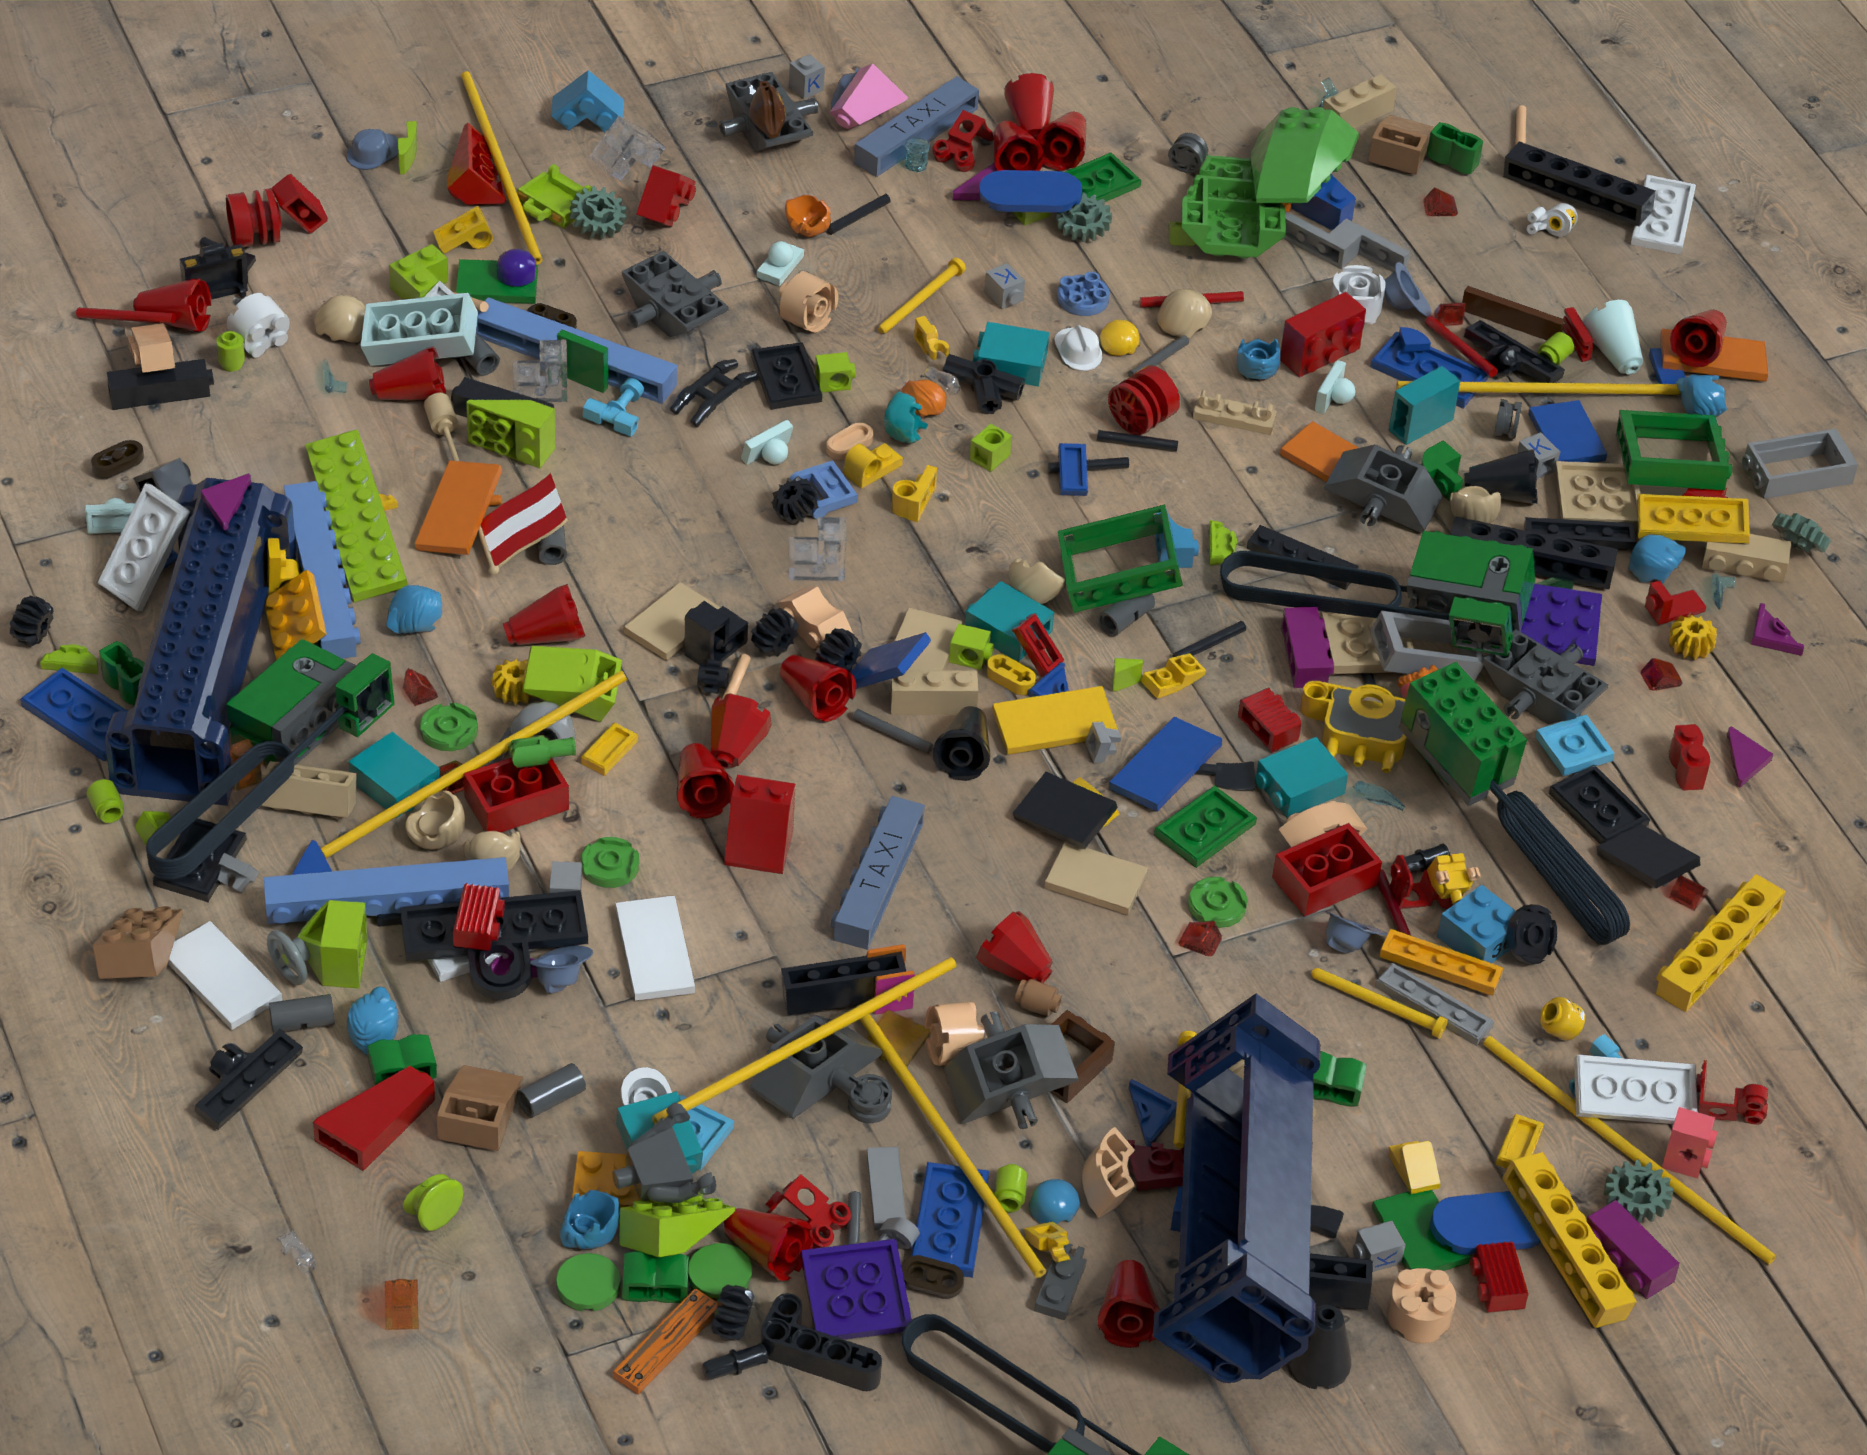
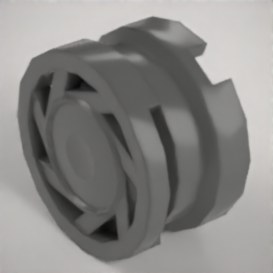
M1183 133L1178 136L1170 148L1168 157L1171 164L1177 170L1184 173H1193L1200 168L1208 156V147L1206 142L1198 135Z
M1501 399L1494 432L1495 436L1501 437L1504 434L1508 435V438H1516L1522 402L1515 401L1512 404L1508 403V400ZM1513 411H1516L1513 429H1510Z
M865 1074L857 1077L865 1082V1089L862 1095H858L856 1099L849 1096L848 1110L856 1120L863 1123H877L884 1120L891 1111L892 1087L889 1082L875 1074Z

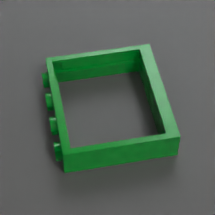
M1619 410L1616 436L1628 484L1725 490L1727 479H1730V476H1732V464L1728 463L1729 452L1725 451V438H1721L1722 427L1718 426L1715 415ZM1637 437L1707 441L1712 461L1641 457Z
M1165 504L1057 531L1067 591L1074 613L1183 586L1171 524ZM1163 533L1168 560L1077 582L1073 555Z

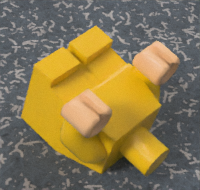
M1463 853L1451 854L1450 856H1436L1427 869L1431 885L1441 899L1451 898L1453 905L1463 899L1464 893L1471 888L1474 881L1481 877L1478 867L1466 869V860Z

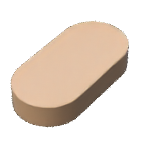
M865 423L851 424L827 440V455L835 460H845L848 451L854 445L863 444L865 447H868L872 444L873 429Z

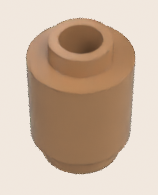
M1032 979L1029 981L1022 980L1015 995V1003L1021 1004L1023 1009L1049 1017L1052 1012L1057 1013L1062 996L1058 995L1059 989Z

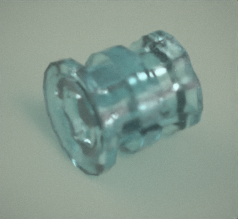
M911 138L905 143V167L910 171H924L928 164L930 144L922 138Z

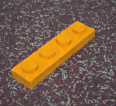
M1393 929L1389 930L1379 956L1491 996L1495 993L1504 967Z

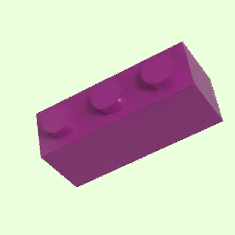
M1317 607L1284 608L1281 629L1294 688H1303L1310 681L1328 683L1329 675L1334 674V662L1332 658H1328L1330 646L1329 639L1324 638V618L1319 617Z
M1617 1200L1588 1216L1587 1223L1595 1236L1601 1241L1602 1247L1610 1260L1616 1265L1618 1272L1645 1299L1650 1298L1675 1282L1680 1263Z

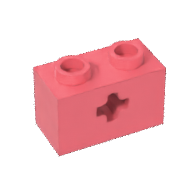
M1679 1107L1662 1168L1698 1179L1701 1167L1708 1168L1712 1150L1707 1148L1713 1149L1718 1131L1712 1130L1715 1117Z

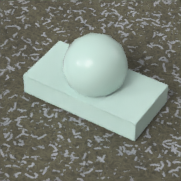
M783 241L772 244L768 251V258L757 270V278L780 286L804 257V249Z
M1335 361L1317 391L1316 412L1324 414L1332 400L1338 404H1346L1354 398L1356 393L1355 386L1350 380L1344 378L1345 362Z
M785 420L745 441L741 455L743 462L748 465L763 457L769 464L777 465L783 463L788 456L786 444L789 443L793 425L788 420Z
M112 498L108 499L104 504L86 505L87 533H122L135 503H126L122 499Z

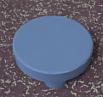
M1087 272L1085 275L1064 276L1060 279L1057 300L1060 306L1067 312L1079 316H1091L1101 313L1107 308L1110 291L1108 286L1100 280L1098 273Z

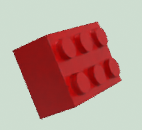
M1344 292L1285 320L1280 361L1300 378L1316 371L1318 368L1335 362L1343 356L1356 352L1360 349L1366 308L1347 292Z
M508 758L464 773V797L485 832L497 831L501 833L569 810V785L552 758H550L546 765L520 768L514 766L512 759Z
M1347 823L1277 853L1272 878L1306 917L1377 886L1382 861L1350 823Z

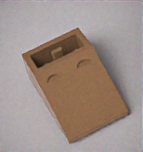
M1389 115L1379 123L1372 137L1368 162L1417 175L1427 154L1430 132L1434 126Z
M169 906L158 907L152 911H143L142 908L126 910L93 944L99 979L157 976L168 964L183 910H171Z
M463 1065L445 1091L437 1114L438 1139L499 1151L517 1099V1090L521 1088L523 1076Z

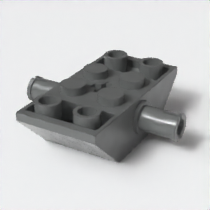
M773 72L762 73L726 83V90L734 118L719 122L720 132L723 134V137L742 132L754 151L757 152L813 136V131L803 116L818 113L817 101L812 97L794 103ZM761 81H767L769 86L773 85L786 108V120L779 136L775 138H769L751 121L748 114L751 100Z
M665 251L622 271V277L637 307L636 310L628 313V320L635 328L651 320L665 334L673 337L688 332L729 311V307L710 291L722 284L718 272L716 273L715 270H712L710 273L697 279Z
M1375 444L1344 451L1324 486L1325 490L1365 507L1359 515L1362 524H1365L1369 517L1370 520L1367 526L1375 525L1380 514L1420 533L1425 531L1442 499V494L1427 469L1409 460L1412 456L1411 449L1407 446L1405 452L1401 453L1405 445L1397 446L1394 453Z
M1516 629L1513 631V640L1508 656L1489 653L1483 658L1482 662L1501 696L1509 700L1504 705L1505 714L1509 717L1515 711L1511 719L1519 718L1524 711L1529 712L1547 724L1576 719L1608 689L1609 684L1575 665L1583 657V652L1579 646L1571 652L1576 645L1570 644L1558 655Z
M990 1012L993 1024H991L986 1013L981 1017V1023L988 1038L966 1046L943 1068L962 1123L965 1124L1012 1106L1018 1127L1020 1129H1027L1025 1116H1027L1031 1127L1038 1122L1029 1099L1077 1082L1079 1078L1059 1025L1024 1024L1005 1031L999 1012Z
M814 1015L791 1033L782 1028L781 1025L774 1024V1028L771 1026L766 1034V1039L774 1044L769 1048L767 1054L832 1019ZM846 1026L756 1074L750 1089L781 1112L794 1119L837 1087L849 1094L853 1099L858 1098V1095L861 1096L865 1089V1082L853 1075L883 1054L882 1049Z

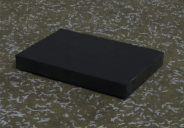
M803 342L751 350V358L756 372L759 374V380L770 410L822 402V392Z
M1595 765L1550 786L1549 794L1599 844L1639 824H1643L1646 827L1649 826L1650 818Z
M1045 772L1014 810L1013 816L1022 823L1085 850L1118 807L1114 800L1049 772Z
M197 818L180 834L165 859H174L186 854L216 824ZM235 830L193 872L185 877L163 879L155 875L153 877V886L209 902L220 884L217 879L222 867L219 862L223 854L226 853L236 858L247 840L246 833Z
M1639 824L1597 846L1598 856L1654 888H1658L1701 865L1700 856L1643 824Z

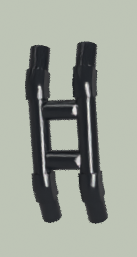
M736 359L719 361L692 385L684 388L671 405L670 410L678 415L695 395L701 397L705 401L699 406L698 411L690 420L693 425L699 427L719 404L738 389H742L751 382L757 381L759 374L756 371L743 372L732 380L724 374L736 369L738 361ZM713 381L724 387L716 394L705 388Z

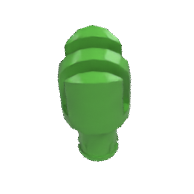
M544 735L514 739L508 745L511 759L517 768L546 765L550 758L576 756L574 737L548 740Z

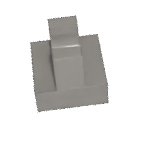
M1092 722L1085 744L1093 763H1104L1107 755L1116 754L1117 749L1114 742H1120L1121 735L1116 729L1105 728L1103 722Z
M224 853L219 862L222 867L217 880L227 885L230 878L235 877L236 880L232 888L242 892L250 881H255L259 871L249 864Z

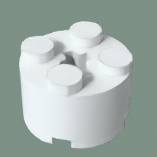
M1361 265L1347 266L1343 268V272L1339 274L1337 272L1334 275L1330 299L1347 292L1366 308L1364 323L1373 324L1381 313L1385 280L1380 274L1379 277L1373 274V269Z
M254 293L245 297L236 305L238 308L234 315L230 313L227 318L226 325L228 331L237 332L242 335L244 349L254 358L260 357L266 349L274 345L277 347L282 346L288 340L286 333L290 325L289 318L268 295L264 296L262 293Z

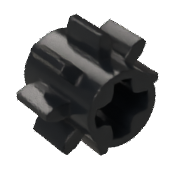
M708 659L707 665L700 664L697 685L704 686L703 692L718 694L719 688H727L729 668L722 667V660Z

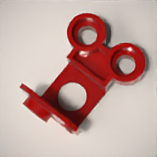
M962 110L948 133V140L940 139L934 143L932 147L934 158L938 162H947L953 157L955 166L959 171H970L975 166L971 144L973 138L976 135L988 141H993V132L987 127L984 118ZM961 123L963 125V128L967 130L968 133H963L959 130V126ZM967 156L966 159L960 160V158Z
M1396 856L1395 862L1391 865L1392 880L1390 886L1400 909L1431 906L1433 900H1438L1439 905L1445 909L1453 906L1451 898L1441 899L1431 885L1427 870L1423 872L1420 883H1413V877L1404 856ZM1412 890L1417 893L1419 899L1409 901L1405 897H1409Z
M1704 1060L1702 1064L1703 1071H1701V1074H1697L1696 1078L1697 1092H1700L1699 1113L1715 1117V1119L1737 1121V1113H1741L1749 1124L1757 1125L1763 1123V1119L1767 1117L1768 1089L1765 1086L1748 1084L1744 1088H1736L1734 1104L1704 1101L1707 1083V1060ZM1720 1108L1725 1110L1726 1113L1716 1114L1711 1112L1710 1109Z
M802 1174L793 1181H790L782 1190V1193L777 1190L765 1203L769 1208L766 1213H771L785 1198L808 1218L806 1221L813 1229H809V1237L814 1239L812 1249L829 1247L834 1240L833 1230L842 1229L851 1219L850 1208L845 1203L833 1202L830 1205L826 1203L829 1198ZM807 1189L813 1194L814 1202L812 1205L806 1206L799 1201V1190ZM836 1210H838L843 1217L838 1216ZM819 1231L825 1235L826 1239L819 1235Z

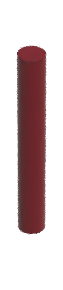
M1381 869L1378 888L1397 931L1412 936L1385 871Z

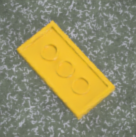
M1638 494V539L1653 534L1662 535L1671 540L1749 544L1748 499Z
M1103 686L993 703L992 706L1007 755L1085 742L1092 722H1103L1105 728L1118 730Z

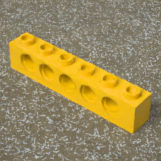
M1755 874L1748 882L1743 881L1738 887L1735 896L1732 899L1727 898L1720 912L1709 917L1704 929L1693 934L1688 946L1677 951L1672 963L1661 968L1656 977V981L1659 982L1656 995L1686 1013L1781 910L1786 891L1758 874Z
M1543 1152L1513 1159L1502 1179L1593 1327L1598 1328L1626 1320L1637 1302L1633 1292L1627 1287L1616 1265L1610 1260L1602 1247L1601 1241L1595 1236L1587 1223L1586 1217L1578 1209L1569 1190L1565 1188L1558 1177L1554 1166L1548 1161Z

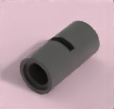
M476 332L474 354L463 357L480 375L484 376L492 373L498 367L500 357Z
M564 525L538 542L539 558L543 563L556 565L566 559L567 550Z
M1149 594L1111 604L1098 614L1097 622L1099 627L1108 636H1117L1133 624L1134 621H1137L1154 608V596Z
M331 994L269 1002L273 1033L279 1029L284 1032L299 1030L301 1025L306 1024L307 1028L335 1024Z
M570 1063L517 1090V1099L523 1112L529 1118H533L585 1091L586 1083L578 1067Z

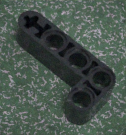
M781 1294L774 1300L761 1329V1343L766 1348L769 1360L861 1391H872L879 1386L882 1358L877 1351L802 1326V1302L794 1294Z

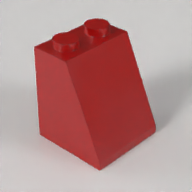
M737 774L731 796L724 865L783 874L794 830L795 783Z

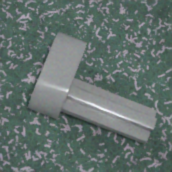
M888 1218L878 1231L879 1239L877 1241L896 1239L898 1249H909L919 1237L920 1232L912 1222L905 1218Z

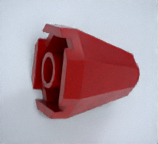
M729 693L725 695L723 700H721V697H717L714 700L711 712V753L725 769L739 766L769 733L772 725L770 712L765 708L763 712L757 709L759 703L754 699Z
M1020 911L1010 913L991 932L994 936L990 942L986 939L976 955V959L984 966L1019 981H1029L1032 979L1044 983L1053 972L1050 969L1053 963L1029 919Z

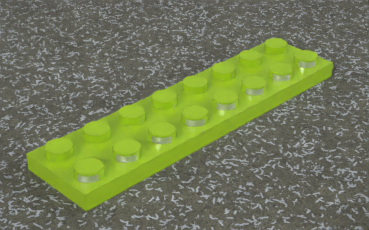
M358 429L305 444L319 491L325 492L327 503L325 511L329 510L331 530L334 529L336 546L340 552L341 562L354 603L396 591L408 585Z

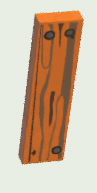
M695 1288L613 1371V1378L639 1395L714 1318L717 1302Z

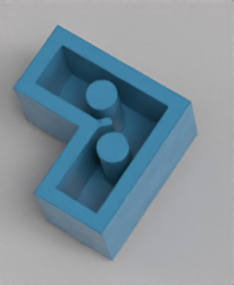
M588 70L553 96L551 116L567 130L572 129L585 118H588L606 132L623 119L624 99Z

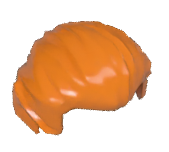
M802 195L786 201L785 212L787 222L796 234L814 237L822 234L829 228L831 213L824 200L819 201L815 196Z
M909 380L903 386L901 392L911 395L916 399V403L922 406L920 410L915 409V413L921 419L927 415H940L944 411L947 397L944 390L937 383L931 380Z

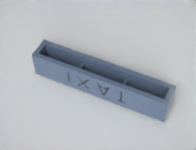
M958 76L944 83L940 88L926 95L925 98L911 105L907 110L893 117L890 121L876 128L872 133L855 143L854 164L873 176L878 177L951 128L962 110L970 113L978 110L979 89Z
M891 796L887 806L881 807L878 816V827H872L869 836L870 844L868 848L863 847L859 859L860 866L852 871L850 889H844L840 901V911L835 910L833 913L831 927L834 928V941L866 950L869 949L923 827L924 804Z

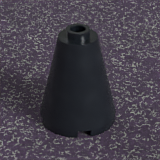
M1526 450L1469 467V473H1464L1465 487L1479 486L1486 489L1490 495L1495 492L1500 493L1501 499L1537 504L1535 450Z
M967 706L961 709L934 744L933 760L940 771L943 769L949 773L950 778L964 781L975 779L989 765L990 746L986 715L977 707Z
M1324 1304L1316 1307V1327L1314 1333L1308 1337V1350L1301 1356L1288 1362V1369L1298 1383L1308 1388L1317 1389V1386H1327V1389H1332L1345 1381L1350 1373L1352 1361L1344 1316L1337 1307Z

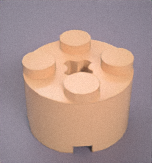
M801 271L788 283H783L779 289L781 319L814 333L821 331L829 324L831 318L828 316L831 310L836 311L838 305L837 288L806 271Z
M973 1001L939 1004L928 1007L925 1017V1029L931 1028V1038L926 1039L929 1057L934 1065L946 1066L966 1046L984 1040V1029L981 1024L977 1025L976 1005Z
M1416 1268L1402 1270L1398 1274V1278L1393 1284L1387 1312L1389 1324L1394 1331L1397 1329L1404 1334L1405 1339L1415 1343L1434 1342L1445 1331H1448L1455 1308L1456 1291L1449 1281L1447 1273L1442 1270L1434 1271Z

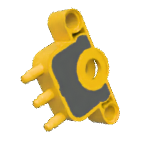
M1310 681L1304 685L1300 711L1308 718L1325 721L1322 743L1333 757L1336 754L1352 756L1354 758L1353 764L1356 767H1361L1365 759L1382 763V771L1389 773L1393 764L1398 762L1404 755L1408 738L1399 729V724L1406 699L1394 697L1391 692L1378 685L1366 684L1357 688H1350L1321 681ZM1368 697H1373V698H1376V699L1380 700L1381 703H1378V702H1376V701H1371V700H1363V699H1364V698H1368Z

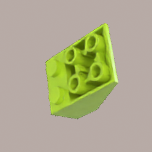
M468 400V443L540 469L556 449L555 409L532 400Z
M531 646L522 692L562 706L621 671L622 660L596 649ZM618 686L574 712L601 722L615 704Z
M700 1193L681 1203H652V1201L648 1200L634 1201L633 1206L620 1208V1246L656 1257L685 1253L735 1212V1207L724 1204L720 1198H703V1194Z

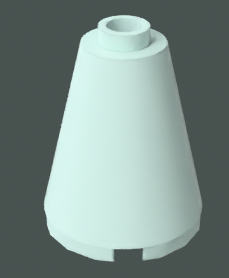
M1625 300L1606 302L1605 308L1598 311L1596 307L1585 316L1583 323L1594 340L1593 343L1622 374H1634L1643 364V357L1633 309Z

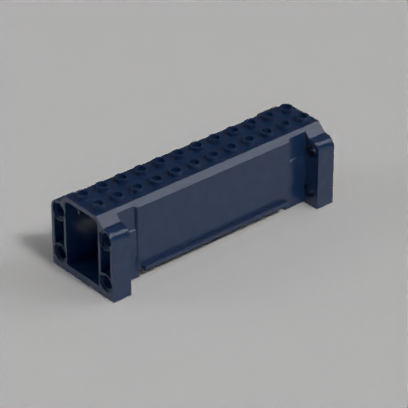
M205 478L198 484H188L181 489L177 503L189 510L190 514L178 536L179 554L140 678L137 699L134 707L129 711H118L111 716L105 735L109 780L114 783L119 794L190 802L231 766L229 731L232 722L228 720L226 704L232 697L241 692L269 593V587H264L267 579L268 538H279L280 550L286 551V559L296 561L293 504L287 496L273 492L263 483L251 482L250 486L247 487L243 500L237 512L233 514L227 530H223L204 503L200 490L228 480ZM152 730H155L157 735H160L161 731L189 734L194 738L195 750L151 746L150 736ZM233 787L214 805L228 806Z
M1257 993L1168 1054L1167 1075L1190 1090L1191 1097L1187 1099L1179 1268L1175 1274L1174 1301L1154 1314L1153 1337L1223 1383H1235L1242 1379L1261 1380L1272 1372L1279 1370L1283 1365L1301 1356L1308 1350V1337L1314 1333L1316 1327V1304L1309 1296L1313 1077L1314 1073L1320 1068L1321 1044L1316 1036ZM1241 1059L1244 1060V1079L1229 1069Z

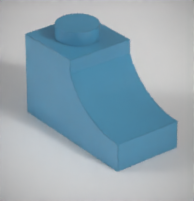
M1168 514L1179 568H1192L1193 558L1198 556L1199 553L1198 540L1193 539L1192 529L1179 526ZM1163 533L1155 534L1158 562L1168 560Z

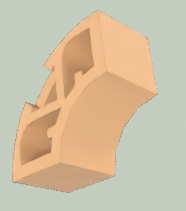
M818 586L804 587L778 602L780 608L791 614L799 624L797 629L799 635L813 649H818L821 645L820 642L825 639V634H831L834 628H843L852 632L844 612L829 604Z
M1330 801L1309 808L1301 813L1292 814L1279 831L1288 844L1293 847L1347 823H1350L1360 836L1367 830V827L1351 805Z
M1116 1127L1112 1128L1085 1161L1082 1171V1184L1087 1203L1098 1218L1117 1208L1135 1187L1127 1167L1128 1159L1135 1150Z

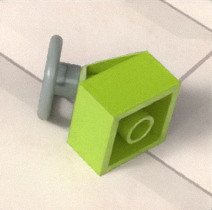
M328 900L307 922L296 939L291 941L288 936L280 931H271L268 934L267 947L269 954L279 972L292 984L302 985L307 979L305 961L307 960L323 986L360 988L368 944L366 903ZM288 967H291L298 974V976L295 975Z

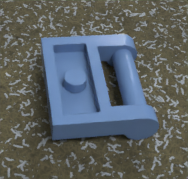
M833 460L795 472L789 478L794 480L799 476L802 479L812 481L823 496V500L817 501L819 507L812 510V515L815 519L823 518L827 512L857 503V493Z

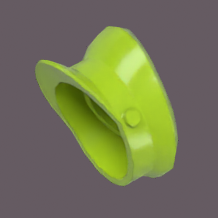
M445 1174L431 1176L409 1192L403 1203L404 1211L410 1215H417L421 1227L426 1231L440 1229L456 1215L462 1204L464 1195L462 1184Z

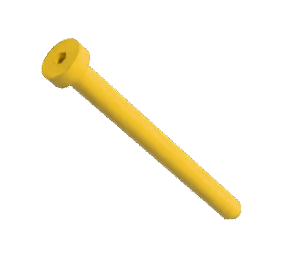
M958 257L951 259L946 270L879 325L878 331L882 334L887 333L953 276H961L966 271L965 263Z
M1320 968L1312 970L1311 976L1313 979L1430 1029L1434 1037L1440 1039L1446 1029L1448 1019L1439 1016L1438 1019L1432 1018Z
M1193 1031L1181 1032L1178 1036V1046L1180 1047L1197 1035V1033ZM1180 1083L1178 1085L1173 1144L1176 1148H1183L1185 1146L1187 1099L1190 1097V1090Z

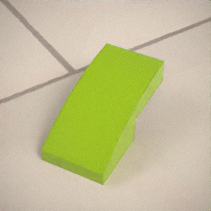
M406 121L407 138H397L400 174H406L416 157L417 121Z

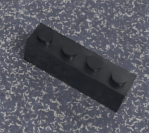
M902 951L870 958L861 956L781 968L783 997L787 1015L861 1005L874 998L875 978L877 976L906 972Z
M1310 1253L1309 1296L1315 1301V1304L1319 1305L1328 1304L1336 1307L1368 1310L1372 1287L1373 1260Z

